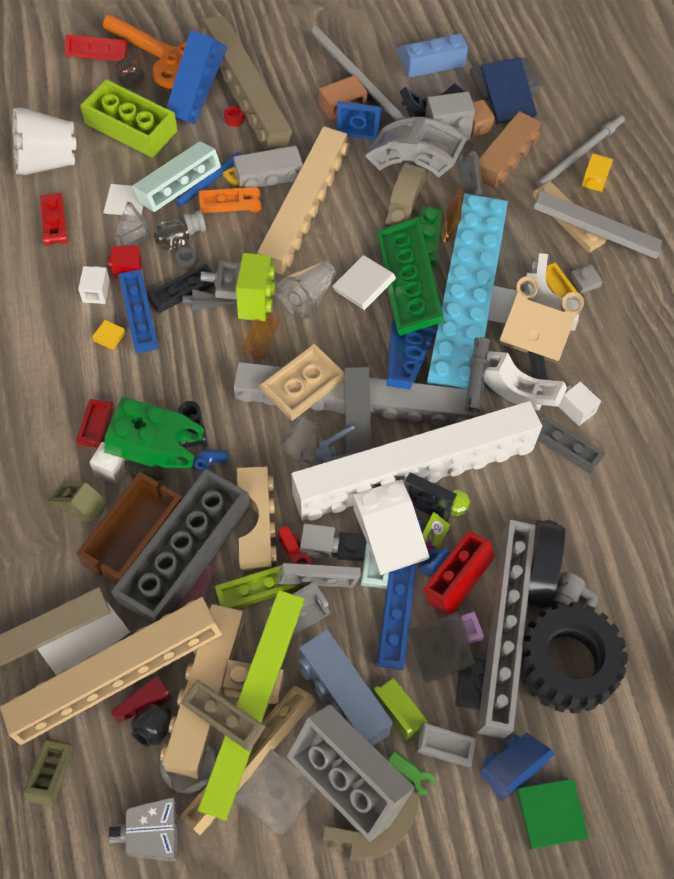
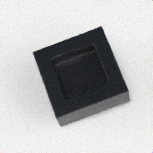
M339 532L338 560L364 561V534Z

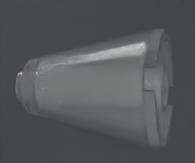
M319 261L283 278L277 284V287H279L277 298L282 307L291 315L294 313L300 315L299 318L301 319L309 318L313 315L336 276L334 267L326 261Z

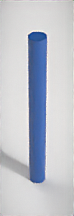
M239 152L235 153L222 163L219 169L175 200L177 206L182 207L196 196L199 191H202L223 175L224 171L234 166V156H240L241 154Z

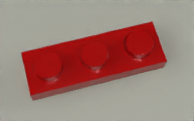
M66 35L65 56L127 62L128 41Z

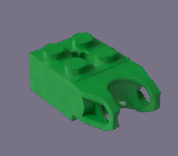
M122 396L105 435L104 453L151 467L158 465L164 468H192L195 456L178 443L183 441H201L204 428L183 414ZM186 429L195 430L198 434H192ZM177 457H184V458H186L188 461H182V460L178 459Z

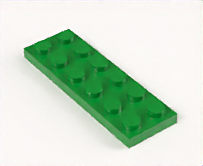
M419 216L378 230L377 234L384 268L394 273L396 277L388 288L399 335L402 336L445 322Z

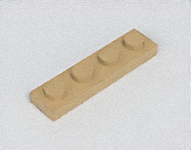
M551 181L533 192L535 199L541 190L571 202ZM555 218L588 253L606 243L607 239Z

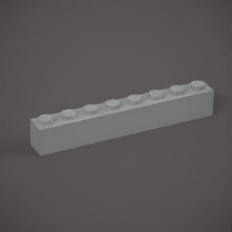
M515 520L508 522L501 535L477 733L501 739H505L514 731L536 525Z

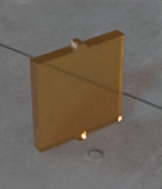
M458 189L446 210L444 241L446 242L455 233V229L461 221L463 189Z

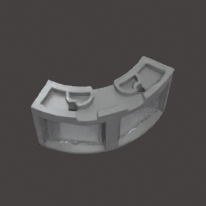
M407 117L393 121L383 127L371 144L365 157L379 170L392 164L402 163L403 160L415 161L416 165H420L433 172L437 177H440L454 166L467 138L455 128L441 121L425 117Z

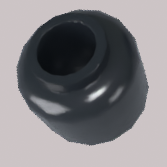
M149 703L142 707L131 722L133 738L146 747L159 745L169 733V725L172 719L170 709L162 703Z

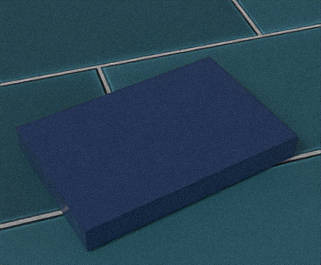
M521 57L481 65L480 69L496 125L511 122L519 111L532 118L537 115Z

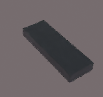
M207 263L148 292L147 297L157 312L161 313L183 302V295H192V289L204 291L214 286V282L201 281L202 271L213 273Z

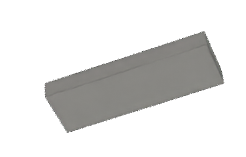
M283 563L277 573V583L309 585L315 581L318 586L353 588L361 577V570L358 567Z

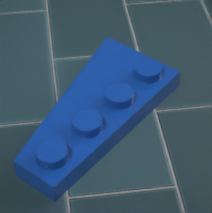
M392 319L386 386L411 390L436 336L437 326H429L400 336L397 331L396 322Z

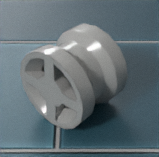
M201 210L191 215L188 213L183 214L189 236L194 235L197 231L206 232Z

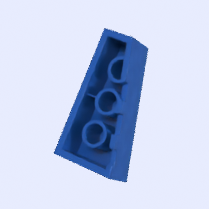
M190 30L166 109L174 112L175 118L195 125L228 47L213 37Z

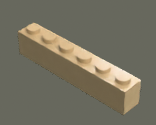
M214 604L211 605L210 610L222 635L193 650L196 656L194 663H189L185 676V679L188 680L186 689L180 690L177 700V706H180L178 715L172 717L169 725V733H172L169 744L164 743L160 755V761H163L162 764L165 771L199 779L213 726L187 709L181 702L197 679L223 696V683L228 661L234 658L244 624L243 611Z

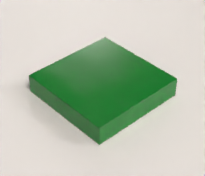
M574 779L523 787L516 790L530 850L587 840L589 838Z

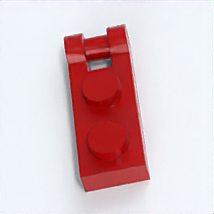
M62 192L40 195L45 246H51L52 243L56 242L61 244L68 243Z

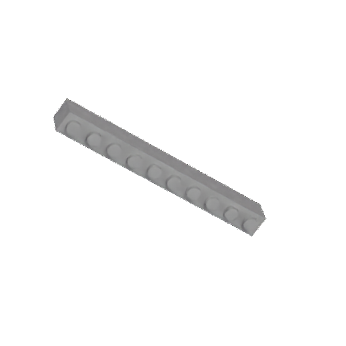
M238 362L234 382L235 399H240L243 402L257 401L264 402L267 405H275L260 390L259 385L282 367ZM369 378L370 416H380L390 420L396 418L405 419L415 423L420 421L430 422L434 425H452L477 417L476 409L475 412L465 410L468 389L413 383L410 390L386 386L387 380ZM345 381L310 408L316 411L331 410L345 414Z

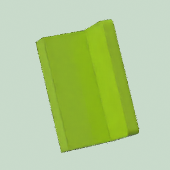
M394 678L381 688L378 685L373 688V695L405 741L420 731L422 723H428Z

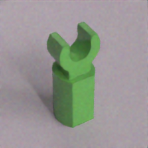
M397 751L388 760L414 785L415 791L420 796H426L427 791L421 787L420 782L427 780L429 783L434 784L436 779L432 774L427 772L421 773L418 771L419 767Z

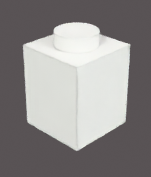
M83 266L78 288L83 302L106 304L110 284L106 268Z
M579 382L574 387L568 386L558 407L580 426L596 413L601 400Z
M101 442L89 463L96 477L117 485L129 465L127 459L104 453L105 443Z

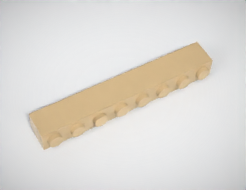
M323 126L257 254L271 255V265H275L276 273L283 275L286 268L291 266L294 258L293 254L295 250H299L302 236L307 234L311 218L316 217L318 204L324 201L326 188L332 185L334 173L339 171L342 157L348 153L347 133Z
M203 597L188 602L181 609L164 615L157 622L138 629L135 634L124 640L114 642L109 648L87 657L85 661L63 670L54 678L37 684L32 690L15 696L8 703L0 706L9 736L22 745L221 636L222 633Z

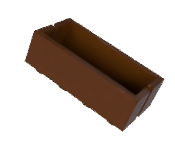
M139 472L76 554L81 564L99 576L103 575L107 581L116 586L181 502L182 496L164 485L160 488L159 482Z

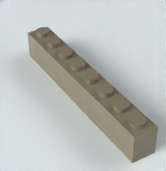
M226 16L203 18L199 33L213 37L228 47L219 69L223 74L225 82L231 88L232 95L239 102L241 111L248 118L249 125L256 132L258 141L262 143L265 150L288 146L292 129Z

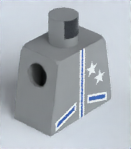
M168 798L127 809L126 824L109 826L110 844L126 843V854L130 857L177 861V802L174 798Z

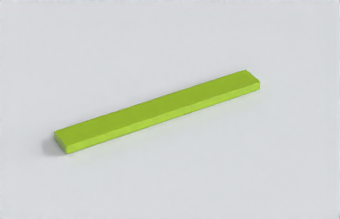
M278 590L236 705L260 723H262L305 602L304 598ZM225 735L200 803L199 812L227 821L252 748L250 751H247Z

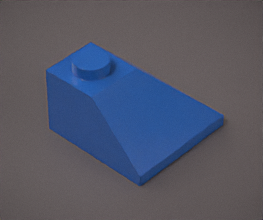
M338 101L337 131L347 133L349 137L375 140L381 127L383 107Z

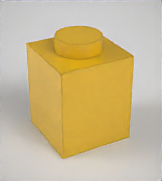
M592 153L581 186L602 192L613 159Z

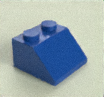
M527 732L520 738L515 734L504 744L506 749L498 755L496 752H493L482 762L485 767L481 770L480 774L502 801L539 771L555 755L552 749Z

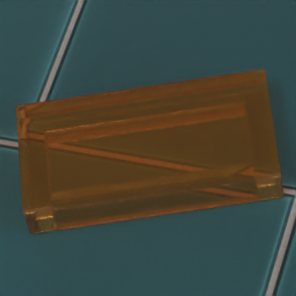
M266 315V321H260V319L256 318L242 349L243 354L265 359L280 323V318Z

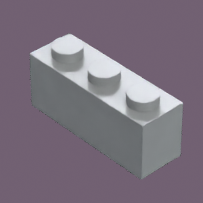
M297 146L234 156V174L236 180H238L239 188H259L294 182L303 166Z

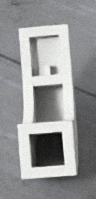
M539 253L537 262L533 261L531 273H527V276L534 278L538 284L537 295L532 301L562 311L561 303L563 298L555 295L546 283L548 254ZM525 284V294H531L534 291L533 287L530 284ZM570 299L566 301V306L570 310H575L579 307L576 300ZM579 314L575 317L571 327L573 331L576 330Z
M488 351L487 361H489V365L485 371L484 381L494 392L517 405L530 401L534 410H540L541 405L559 406L567 388L564 381L532 378L517 369L508 353Z

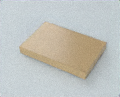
M313 344L266 379L259 387L293 421L344 381V371L320 348Z

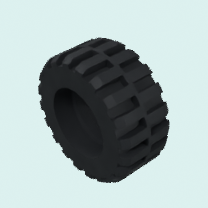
M564 602L555 603L553 608L548 606L542 609L539 615H535L524 631L520 666L522 673L520 678L523 684L529 683L531 687L528 692L533 697L538 694L542 698L541 704L546 707L550 703L556 705L555 711L563 713L566 709H570L571 714L580 713L583 709L588 712L595 709L599 704L602 705L620 686V681L625 677L627 671L624 666L628 662V653L622 652L626 647V643L623 637L619 638L617 636V633L620 631L615 623L610 625L607 622L609 617L603 612L601 615L595 613V607L590 605L582 608L579 602H571L567 607ZM571 637L582 642L593 656L595 663L594 673L586 679H573L561 674L552 665L548 657L547 645L551 639Z

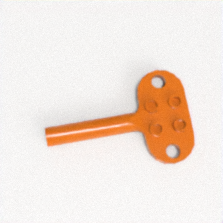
M111 14L107 15L103 21V28L159 58L153 66V78L160 86L172 89L187 41L179 46H171Z

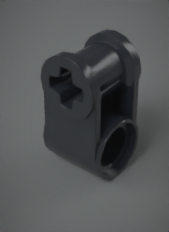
M194 401L182 403L178 413L185 416L195 414L196 416L189 419L204 428L201 441L181 442L182 447L186 450L188 447L201 445L208 447L200 406ZM186 429L192 434H198L195 430Z

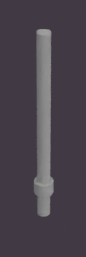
M619 115L613 121H608L604 124L598 133L536 182L537 186L541 187L552 181L603 138L612 135L616 128L625 121L624 116Z

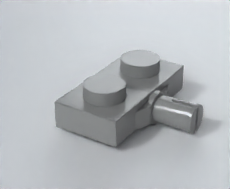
M219 261V267L215 273L201 272V281L214 282L216 287L215 297L237 300L236 285L241 263Z

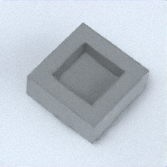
M592 265L574 270L570 276L580 293L599 288L603 282Z

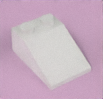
M402 480L353 495L354 512L380 575L429 559L412 501Z

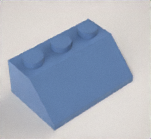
M462 34L399 46L396 47V51L410 78L465 66L468 46Z

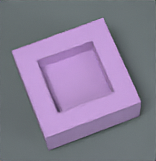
M475 612L449 620V626L457 647L483 640L484 634Z

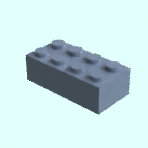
M328 629L299 647V671L306 681L311 679L316 687L314 693L322 704L326 702L328 705H331L373 747L390 735L393 722Z

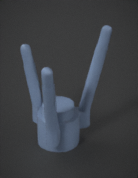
M354 425L343 429L329 439L319 441L320 447L315 449L319 465L356 454L351 453L338 456L336 447H330L329 445L354 430Z

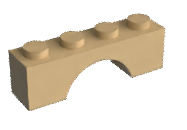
M267 467L237 468V486L248 492L251 507L259 517L254 529L247 535L239 538L240 571L259 572L272 568V562L277 561L276 546H271V538L276 537L275 522H270V514H275L274 498L269 499V491H274L273 476H268Z

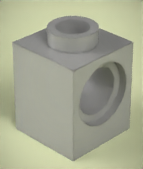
M304 524L300 552L308 554L311 559L331 561L332 552L337 553L339 546V537H335V528Z

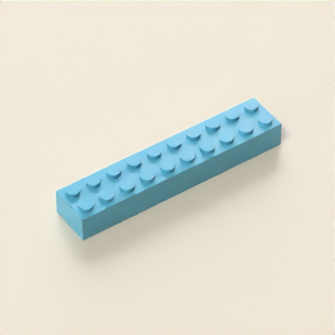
M464 194L442 304L445 322L438 324L427 385L468 389L471 371L469 360L473 354L474 339L479 337L485 338L508 201Z

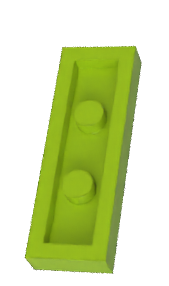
M282 565L214 586L220 606L231 609H239L277 596L278 590L289 593L299 590L298 585L277 583V573Z

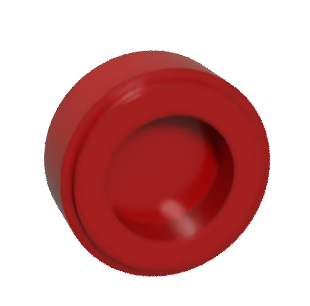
M238 106L228 107L224 111L225 123L232 127L240 126L245 121V113Z

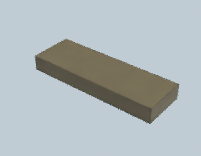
M198 679L181 702L187 709L247 751L251 750L266 727Z

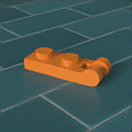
M257 187L199 191L200 210L202 213L244 210L255 213L259 212L262 209L261 201L259 200L261 196L260 189Z

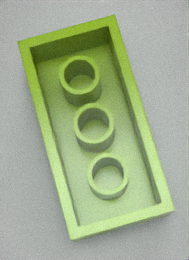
M107 79L80 105L86 125L152 158L177 132L174 112Z

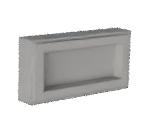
M422 723L416 752L469 768L472 766L477 738L428 723Z

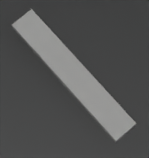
M540 190L536 197L534 209L654 259H657L660 254L662 240L544 191Z

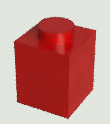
M139 245L111 247V256H107L108 269L113 271L115 279H119L118 274L140 269L142 272V258Z

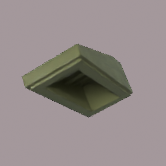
M45 739L23 791L28 802L54 807L71 756L72 745ZM49 752L60 754L61 758L49 757L48 754ZM45 764H48L52 766H57V768L55 770L46 768L44 766ZM41 776L52 778V780H42Z

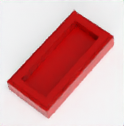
M89 399L76 438L77 445L99 447L101 442L104 441L114 410L113 402Z

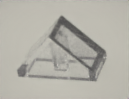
M131 202L126 203L115 234L117 246L135 245L150 237L147 222Z

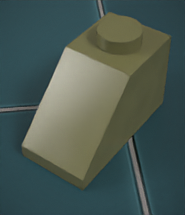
M63 481L48 502L81 521L93 522L103 513V507L107 500L86 482Z

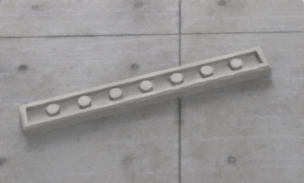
M316 25L311 29V33L351 76L356 75L367 93L383 107L394 121L406 118Z

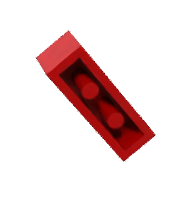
M470 530L466 532L422 589L430 606L449 617L452 616L495 559V554L489 540Z

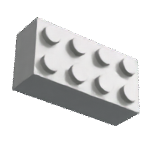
M331 705L308 717L287 755V758L369 842L391 826L415 789Z

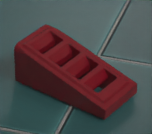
M154 677L115 707L111 714L120 723L136 716L141 708L147 704H163L171 700L172 697L159 678Z

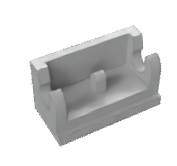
M315 581L292 594L305 599L293 636L330 614V610L327 607L329 604Z

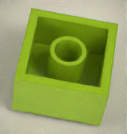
M243 253L236 285L238 319L266 321L267 312L272 311L273 299L270 297L275 294L276 282L272 281L275 277V265H271V255Z

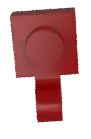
M288 526L279 529V541L289 561L292 564H298L303 561L307 565H312L311 557L299 551L301 543L295 532L291 533Z

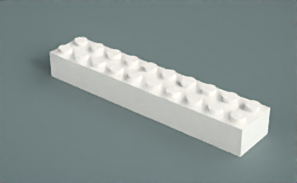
M531 402L521 403L291 473L292 496L302 521L307 519L310 521L317 520L324 514L330 512L339 513L347 507L353 506L354 494L398 480H402L405 485L409 472L435 483L449 475L452 477L458 476L468 469H480L494 461L503 462L513 455L528 454L534 449L542 424Z

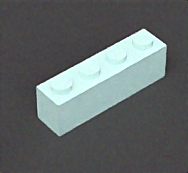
M199 141L134 184L133 188L139 203L155 212L221 167L216 150Z

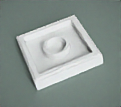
M363 255L332 287L337 293L365 310L396 277L394 273Z

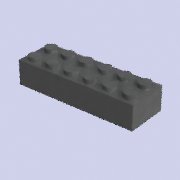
M205 469L113 588L111 593L116 602L149 624L157 622L166 614L173 613L250 509L251 503L248 492Z

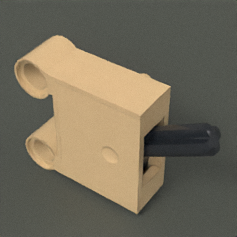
M526 276L522 277L517 283V295L502 332L500 344L529 354L532 377L548 380L544 359L558 364L574 319L580 314L584 300L581 294L577 292L567 293L561 303L562 311L533 302L532 300L537 295L538 284L534 278ZM524 284H530L534 291L531 294H524L520 288ZM570 299L576 300L579 307L575 310H570L566 306V301Z

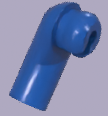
M206 449L194 459L193 466L197 471L201 472L208 469L215 462L228 463V451Z

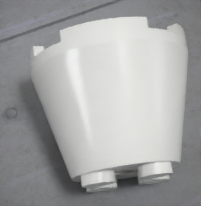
M26 108L13 109V154L16 174L29 175L69 165L74 166L75 160L72 150H76V137H71V134L74 133L73 121H66Z

